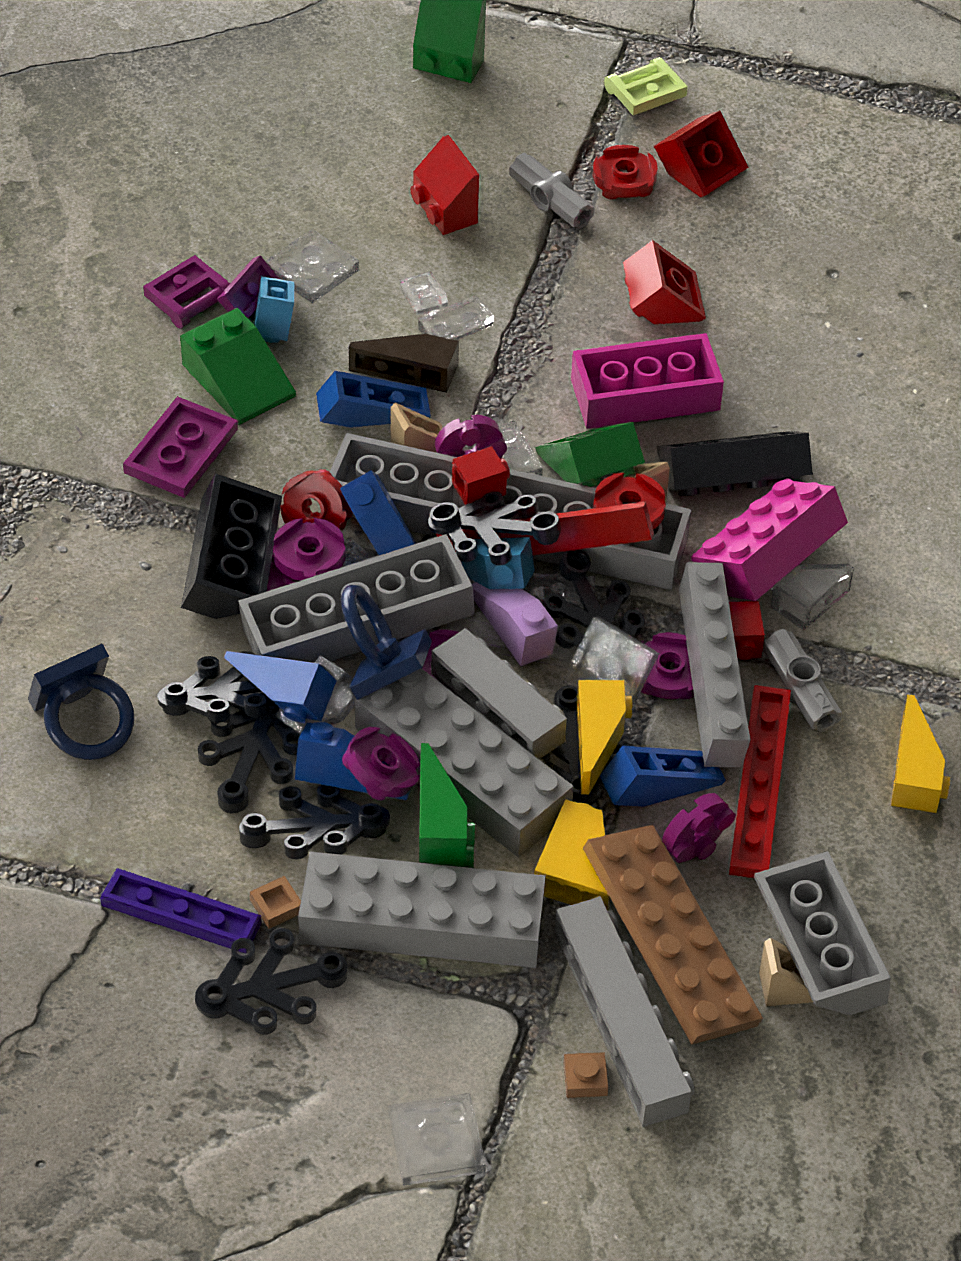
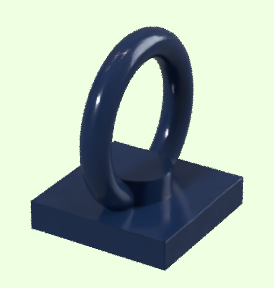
M348 585L344 588L341 595L342 611L355 642L367 657L360 662L350 685L351 691L356 699L359 700L423 668L432 640L427 631L423 629L398 642L396 638H393L383 613L370 594L358 585ZM357 604L371 622L379 644L376 645L368 634L360 617Z
M103 643L35 673L28 696V701L34 712L44 708L45 728L53 743L64 753L84 760L102 759L121 749L130 738L135 721L134 708L128 694L118 683L103 676L109 659V654ZM93 689H96L110 696L117 705L120 718L119 725L113 736L105 742L95 745L81 744L72 740L63 731L59 722L60 706L62 703H73L85 697Z

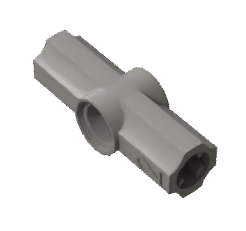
M525 152L515 158V161L509 168V175L530 191L534 204L540 210L547 211L552 209L572 227L578 229L588 225L589 220L594 216L595 207L573 190V185L564 172L556 171L552 173L534 157L527 155Z
M785 628L773 632L769 638L764 640L763 650L785 684L784 689L791 690L790 702L797 704L812 730H818L821 733L832 729L836 723L841 721L842 711L820 677L821 668L819 663L806 655L793 632H788Z

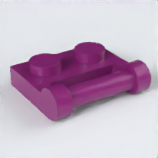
M194 255L144 285L143 290L144 296L171 318L173 324L181 329L190 323L191 318L219 302L217 298L230 283ZM208 287L213 289L185 307L180 305Z

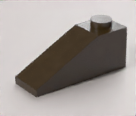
M427 333L350 342L348 347L349 371L445 393L449 389L459 362L458 340Z

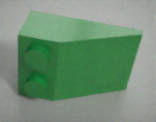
M421 0L413 42V68L472 83L484 62L486 0Z
M238 308L180 335L182 365L233 419L238 421V425L296 397L294 387L257 327Z
M634 422L594 428L535 447L537 454L566 482L581 483L588 487L599 485L602 481V476L608 474L624 473V476L635 473L634 466L645 463Z
M421 743L419 863L474 868L475 822H467V805L429 743Z

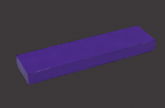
M116 868L100 897L101 906L230 949L233 942L239 938H247L253 941L262 924V918L259 914ZM242 948L238 951L246 954L248 949Z

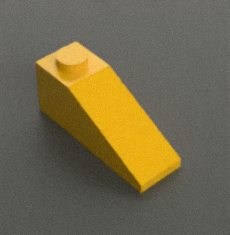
M579 680L577 719L581 794H589L624 734L625 718H632V696L625 695L624 680Z
M907 694L902 717L891 806L937 813L940 798L947 799L950 777L944 776L945 759L915 695Z

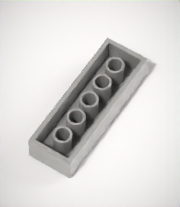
M447 534L238 601L242 627L255 655L319 664L361 651L347 626L342 611L341 595L344 588L348 585H358L370 594L383 613L392 636L396 640L415 634L423 629L428 630L475 614L473 586ZM357 604L360 617L368 634L376 645L379 644L371 622Z
M422 668L359 700L355 699V728L357 730L377 727L381 728L378 733L388 737L393 732L412 747L419 759V763L421 743H429L467 805V817L518 858L552 830L565 799L572 801V784ZM420 765L416 769L417 775L420 774Z
M310 852L298 915L299 944L536 968L546 876Z

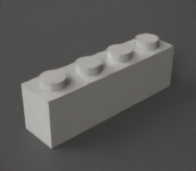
M465 628L432 650L431 674L446 688L535 757L541 759L565 742L567 718L558 706L551 705L542 697L532 683L523 680L514 671L509 662L501 660L496 656L483 639L476 638Z

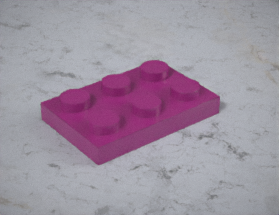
M177 396L124 461V474L185 498L237 432L238 421Z

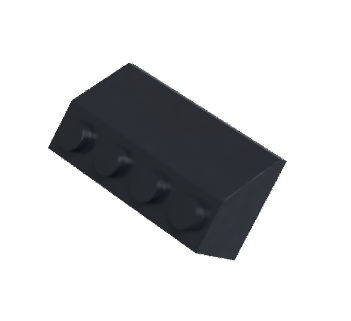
M785 431L657 446L660 462H668L670 467L668 489L678 490L679 496L700 494L699 488L713 486V492L734 490V484L747 482V488H759L768 486V480L781 478V480L791 479L792 481L803 482L802 476L813 475L809 432Z
M215 473L201 498L181 608L218 619L240 614L239 600L267 592L274 537L277 532L282 502L281 495Z

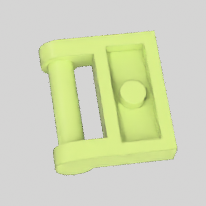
M660 57L651 60L649 65L618 76L612 74L604 78L607 92L611 95L614 94L633 116L687 96L688 86Z

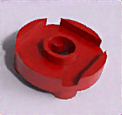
M615 145L603 150L601 157L595 158L593 162V180L597 187L602 190V195L605 198L646 197L652 193L653 186L657 180L658 166L655 158L650 153H647V156L639 153V147ZM624 169L627 170L628 173H623L620 171Z
M325 469L305 471L291 478L285 484L282 494H284V504L281 505L280 509L285 524L296 519H302L303 523H314V518L331 522L342 532L346 527L348 519L352 517L353 512L340 490L342 485ZM310 498L319 503L321 513L310 510L309 507L312 505Z
M617 473L608 476L599 483L595 491L593 508L623 505V502L630 504L632 502L646 501L654 530L660 525L665 516V493L661 485L649 476L636 473L635 478L624 477V473Z

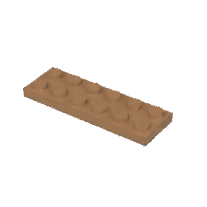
M648 825L588 839L583 850L691 1045L757 1027L763 1019L760 1011L655 827Z

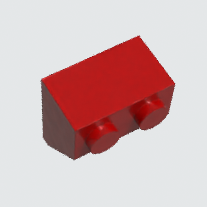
M720 110L698 117L654 145L668 175L700 198L749 168Z
M449 135L443 136L413 171V186H411L410 190L414 202L417 205H421L426 212L429 222L432 225L435 224L442 235H446L478 223L479 173Z
M653 240L623 262L626 276L624 280L630 296L629 305L638 317L643 316L654 325L701 322L706 318L696 271Z

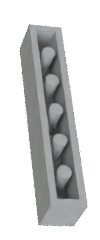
M686 562L679 587V596L704 767H742L750 743V734L723 563Z
M601 896L556 909L554 932L642 1127L689 1113L690 1099L695 1093L692 1078L687 1071L682 1072L680 1068L677 1046L672 1038H666L662 1029L664 1024L661 1012L657 1005H651L647 997L648 987L642 973H636L632 965L633 954L628 942H622L618 935V922L612 910L607 911Z

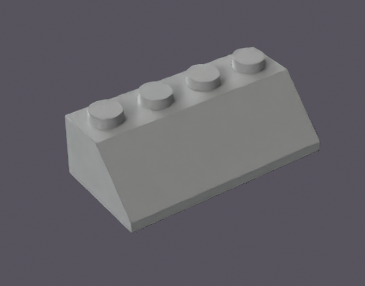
M828 851L754 874L755 881L815 1006L853 1015L888 1004L891 977Z

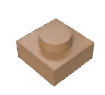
M285 876L250 891V901L258 914L261 915L268 929L299 915L301 900Z
M605 1052L564 1054L563 1065L567 1098L608 1096Z

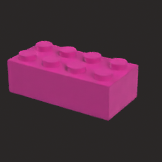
M707 333L576 350L572 354L571 382L586 429L721 410L724 380Z
M784 479L775 483L772 490L761 499L752 502L749 509L742 515L729 521L726 524V528L715 537L706 540L702 547L691 556L693 562L723 563L728 597L756 601L843 528L848 521L835 486Z

